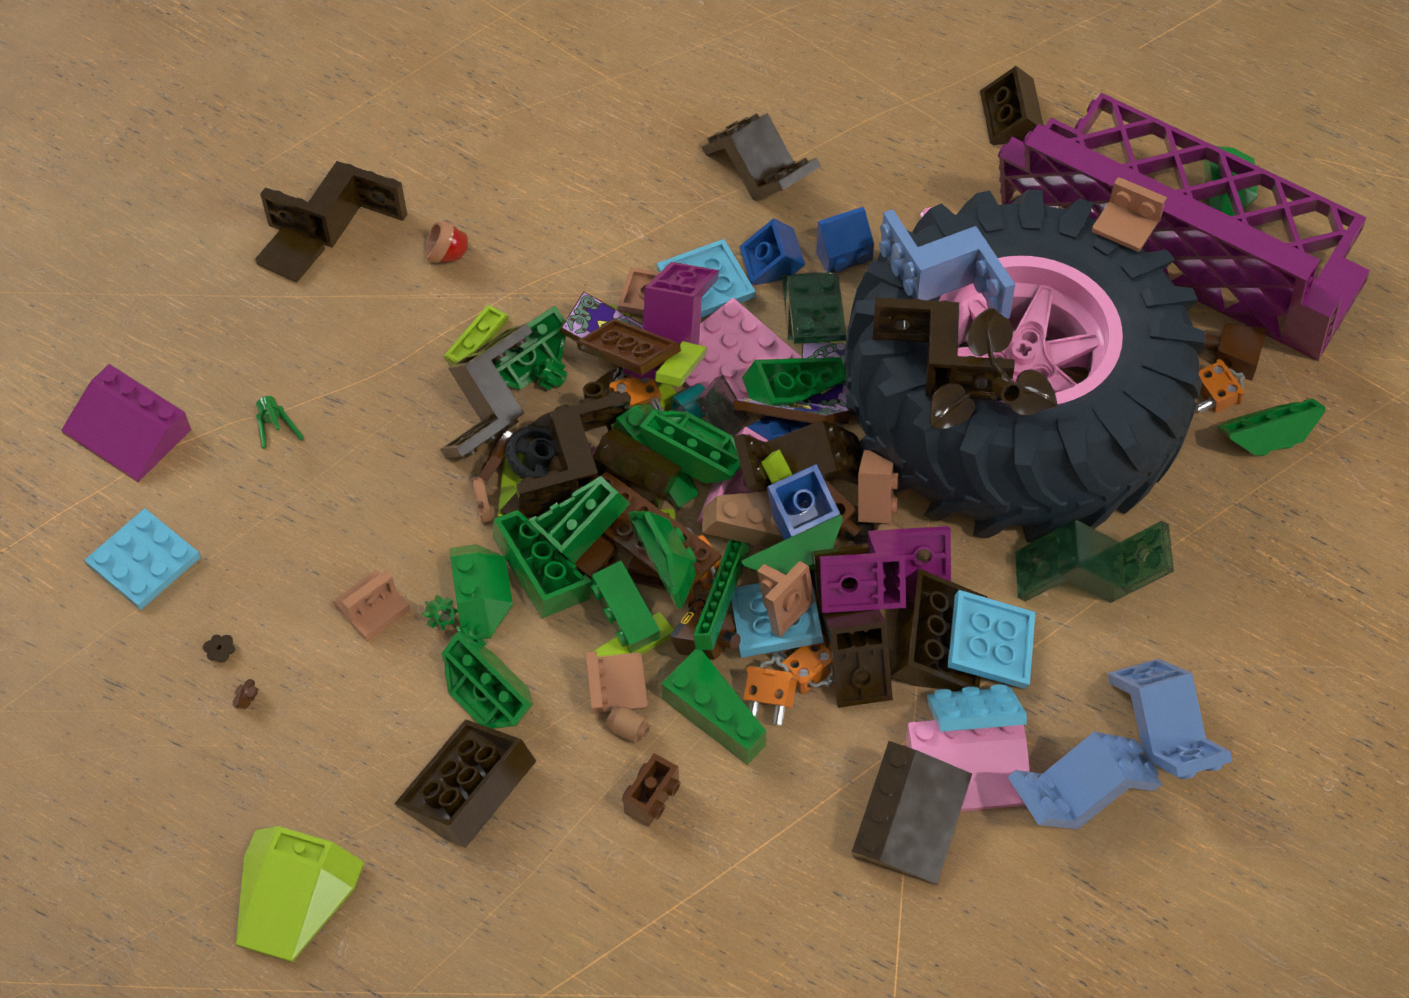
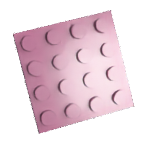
M732 298L700 324L699 345L706 346L707 353L683 385L689 388L696 383L702 384L711 396L714 404V413L728 424L743 412L734 409V400L749 397L742 376L754 360L802 357L737 300Z

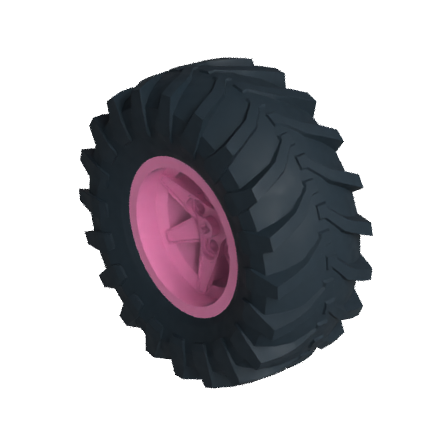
M1027 190L1012 204L1002 205L997 204L991 191L976 193L956 215L942 203L930 208L918 221L913 231H908L909 235L917 247L974 226L978 228L1015 283L1010 318H1008L1012 330L1015 331H1013L1012 341L1009 346L1002 352H993L994 357L1015 359L1014 381H1016L1020 372L1024 370L1034 369L1041 372L1051 383L1058 404L1056 407L1048 408L1032 415H1019L1004 401L972 399L975 403L973 414L965 422L943 429L933 428L929 423L932 397L925 396L927 343L872 340L876 297L913 299L911 295L908 296L905 292L900 276L894 275L888 258L883 257L880 252L877 261L871 260L856 290L846 335L844 369L846 370L847 388L850 390V393L846 394L847 409L851 410V415L858 417L860 425L866 434L859 441L860 448L863 453L864 450H870L894 463V473H898V489H893V492L896 493L912 488L931 501L924 516L936 522L944 519L951 513L975 519L973 536L988 539L1000 533L1008 526H1022L1027 543L1042 542L1054 535L1068 522L1078 535H1081L1101 525L1116 509L1125 515L1149 494L1155 483L1162 479L1176 459L1197 406L1195 398H1199L1202 387V380L1199 377L1198 355L1203 354L1205 350V334L1203 330L1193 327L1187 312L1196 305L1198 299L1193 288L1174 286L1168 275L1163 271L1175 260L1167 250L1145 252L1141 249L1140 252H1137L1092 232V227L1097 220L1089 217L1093 202L1078 199L1067 209L1045 206L1042 190ZM974 283L929 300L959 302L958 346L967 341V333L973 320L981 312L988 309L985 298L976 291ZM1046 337L1053 339L1051 341L1045 342ZM969 347L958 348V356H975ZM988 353L985 354V355H983V356H975V357L989 358V357H988ZM1076 366L1087 368L1088 378L1076 384L1060 368Z

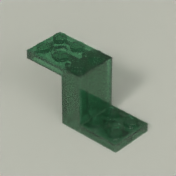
M820 272L781 275L788 340H793L794 344L846 341L838 273Z
M1075 519L1015 551L1018 598L1025 602L1067 581L1112 603L1174 572L1169 524L1163 521L1118 542Z

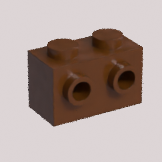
M653 753L649 761L640 768L632 786H628L623 794L624 813L648 827L654 818L658 820L664 812L666 806L664 803L669 796L673 797L680 787L679 767Z

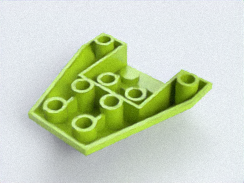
M280 826L255 830L243 861L236 945L293 963L354 891L365 865L364 861L334 842Z

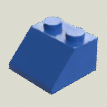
M864 207L818 221L816 254L828 274L843 271L846 268L873 260L874 241Z
M775 218L739 246L752 285L787 280L805 266L794 228Z
M817 464L767 487L772 515L784 540L840 514Z

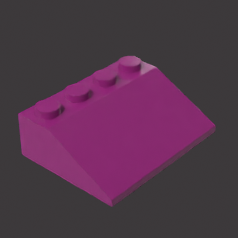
M108 364L91 380L61 431L134 481L139 482L191 431V427L183 410L111 364Z

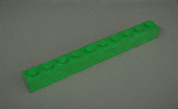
M729 539L693 635L697 650L714 649L743 569L740 561L747 558L750 549L748 543Z

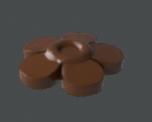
M248 679L244 685L240 684L235 691L237 696L233 700L235 708L247 709L251 701L255 699L258 688L255 687L254 680Z

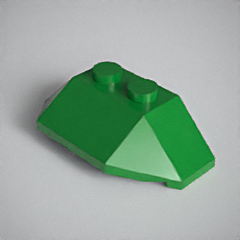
M1214 145L1255 165V158L1233 147ZM1206 159L1203 160L1205 183L1222 179L1218 165ZM1257 186L1237 191L1243 210L1258 197ZM1227 193L1206 198L1208 206L1226 215L1234 216Z
M556 306L551 307L527 323L532 331L531 334L525 337L527 342L515 349L512 347L506 350L505 353L507 355L493 363L509 388L521 390L536 380L538 377L535 376V370L542 360L550 361L551 357H554L561 361L566 336L559 331L565 319Z
M1313 398L1305 399L1302 402L1282 404L1229 419L1217 425V429L1254 455L1265 456L1271 451L1289 449L1295 444L1304 442L1326 412V407Z
M652 410L639 427L640 432L652 450L682 467L680 471L702 483L732 480L741 468L733 436L689 412H661L660 410Z
M632 511L628 513L636 535L676 608H682L696 576L693 563L697 562L691 548L685 549L682 544L685 542L680 528H673L669 519L650 511Z
M841 514L740 561V565L743 568L757 572L763 564H766L787 575L801 561L808 565L810 570H813V551L833 548L843 518Z
M477 544L450 548V560L461 628L467 627L470 622L474 630L481 627L484 634L480 638L491 639L495 630L513 606L506 557Z
M457 632L442 651L441 655L445 666L448 693L478 724L492 729L515 727L533 706L529 688L492 651L461 632Z

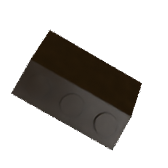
M1014 66L980 90L989 140L992 145L1008 144L1012 137L1024 142L1029 131L1033 132L1038 124L1043 125L1034 78L1019 67Z
M616 427L602 436L593 455L599 476H602L605 472L612 474L660 510L682 469L679 465Z

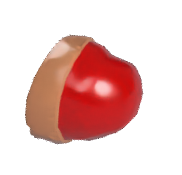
M435 222L430 228L427 239L426 261L449 263L461 259L468 247L466 233L458 230L449 222Z

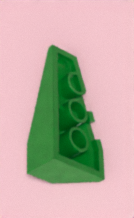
M841 357L754 360L742 376V380L752 400L770 406L793 405L846 382V370L844 369Z
M651 404L635 405L616 418L613 428H618L651 448L640 432L639 427L652 410L655 409ZM680 471L667 496L678 510L699 495L691 476Z

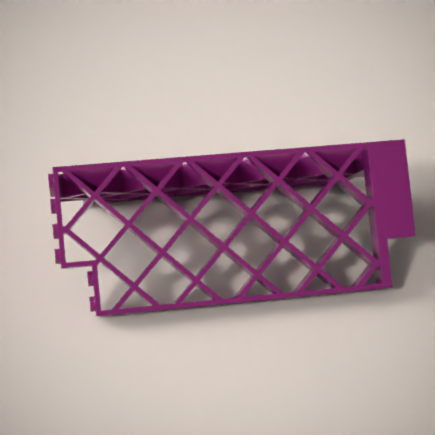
M1100 93L1096 100L1093 99L1090 102L1084 119L1080 118L1075 129L1056 119L1050 118L1046 125L1043 124L1041 126L1038 124L1033 132L1029 131L1024 142L1012 137L1008 144H1003L998 153L1002 204H1012L1015 200L1010 201L1016 190L1021 194L1027 190H1042L1045 206L1056 208L1061 206L1063 209H1067L1078 199L1093 202L1089 217L1097 220L1110 201L1113 185L1118 177L1167 197L1161 220L1142 249L1145 252L1167 250L1175 259L1173 263L1183 273V275L1172 280L1174 286L1193 288L1198 302L1246 326L1266 328V336L1319 361L1367 282L1370 270L1346 259V256L1361 234L1367 217L1106 94ZM1102 111L1112 115L1115 127L1087 134ZM1150 134L1164 139L1168 153L1135 161L1129 142L1130 139ZM1120 142L1126 163L1120 164L1091 149ZM1205 159L1218 165L1222 179L1189 187L1183 165ZM1173 168L1180 189L1174 190L1145 176V174ZM1261 185L1273 192L1277 205L1244 213L1237 191ZM1227 193L1234 216L1226 215L1198 200ZM1316 211L1328 217L1333 232L1300 240L1293 220L1294 216ZM1282 220L1290 243L1280 241L1253 227ZM1343 225L1347 226L1348 229L1345 230V229L1343 228ZM1336 247L1318 278L1315 279L1319 259L1308 253ZM1165 268L1163 271L1168 275V270ZM1221 288H1228L1239 302L1225 308ZM1277 316L1287 317L1283 336L1280 333Z

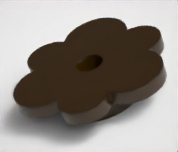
M216 634L203 645V649L210 661L216 659L220 663L226 662L229 659V654L235 652V647L232 645L233 638L230 635H223L221 637Z

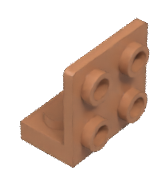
M1118 177L1114 182L1110 201L1093 225L1092 232L1140 252L1161 220L1167 197Z
M597 651L586 653L592 714L611 712L615 706L620 708L624 706L631 710L647 707L643 661L640 652L597 657Z

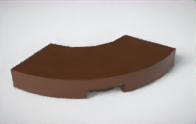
M509 429L503 430L486 459L488 462H484L480 470V478L486 482L489 481L503 459L508 440L514 433Z

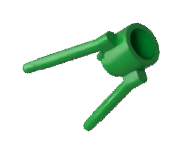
M264 396L257 401L256 408L259 413L256 414L263 449L267 447L264 422L273 423L275 429L280 430L278 422L280 416L299 440H304V436L285 413L283 406H278L274 397Z

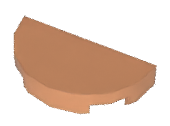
M480 476L472 478L471 481L481 523L483 525L492 523L483 479Z

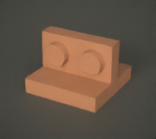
M630 267L618 302V311L643 316L645 287L660 272Z
M801 561L787 575L766 564H763L757 570L763 604L768 612L771 631L780 638L815 602L809 566Z
M375 570L333 600L334 607L366 642L410 611L409 604L396 591L393 577L387 570L382 573Z

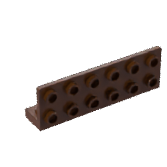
M605 472L601 477L619 492L630 505L603 534L657 573L632 527L628 513L632 511H650L669 519L673 528L679 527L685 539V542L682 544L685 549L691 548L697 562L693 563L696 576L684 603L685 606L690 608L697 601L693 591L694 584L721 559V554L612 474Z

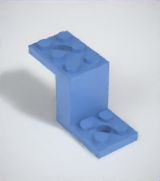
M892 209L883 213V222L880 226L881 242H879V249L882 256L887 257L890 261L894 275L900 276L908 296L911 295L913 299L930 300L974 283L976 291L985 298L988 308H994L1007 319L1010 318L1015 283L976 226L917 247L895 211Z
M1158 658L1107 673L1111 685L1131 694L1143 754L1147 761L1179 779L1192 778L1196 776V772L1203 770L1216 771L1223 768V764L1232 762L1230 750L1206 739L1193 674Z
M1093 732L1043 774L1015 770L1008 776V779L1038 825L1070 829L1081 828L1129 788L1155 791L1163 785L1157 777L1159 775L1158 770L1152 763L1145 760L1141 754L1143 749L1136 740L1099 732Z

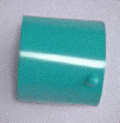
M696 383L670 398L673 411L689 412L700 419L714 412L711 396L700 383Z

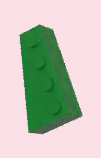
M519 510L494 519L493 539L503 556L506 557V561L541 619L590 599L592 580L586 575L583 576L570 559L566 560L551 542L546 541L541 536V532Z
M695 649L661 683L662 699L746 765L766 746L765 728L702 650Z

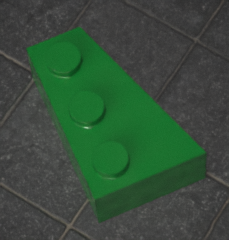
M601 476L572 493L573 497L561 504L556 503L550 507L551 510L538 518L534 516L528 520L574 564L630 505Z
M622 560L592 575V585L590 586L592 594L602 606L608 623H612L617 631L615 633L622 647L626 646L629 652L632 653L660 639V629Z

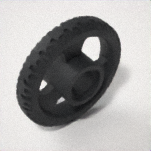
M538 426L521 428L513 433L508 440L505 450L508 465L522 479L527 477H536L537 479L546 476L550 472L548 466L553 457L558 456L550 430ZM527 438H536L531 442V444H528L524 440ZM516 453L525 455L523 457V464L520 462Z

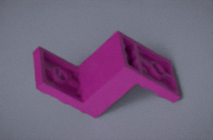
M670 262L645 287L643 329L676 341L679 344L684 341L699 345L702 296L718 281L719 270ZM666 361L644 375L625 368L623 373L630 374L638 379H656V372Z
M949 526L868 531L870 554L820 557L822 613L906 608L905 578L918 568L951 581V529ZM927 549L930 551L928 559L924 561L916 559L918 551ZM852 577L856 579V585L851 589L843 588L841 584L845 578Z

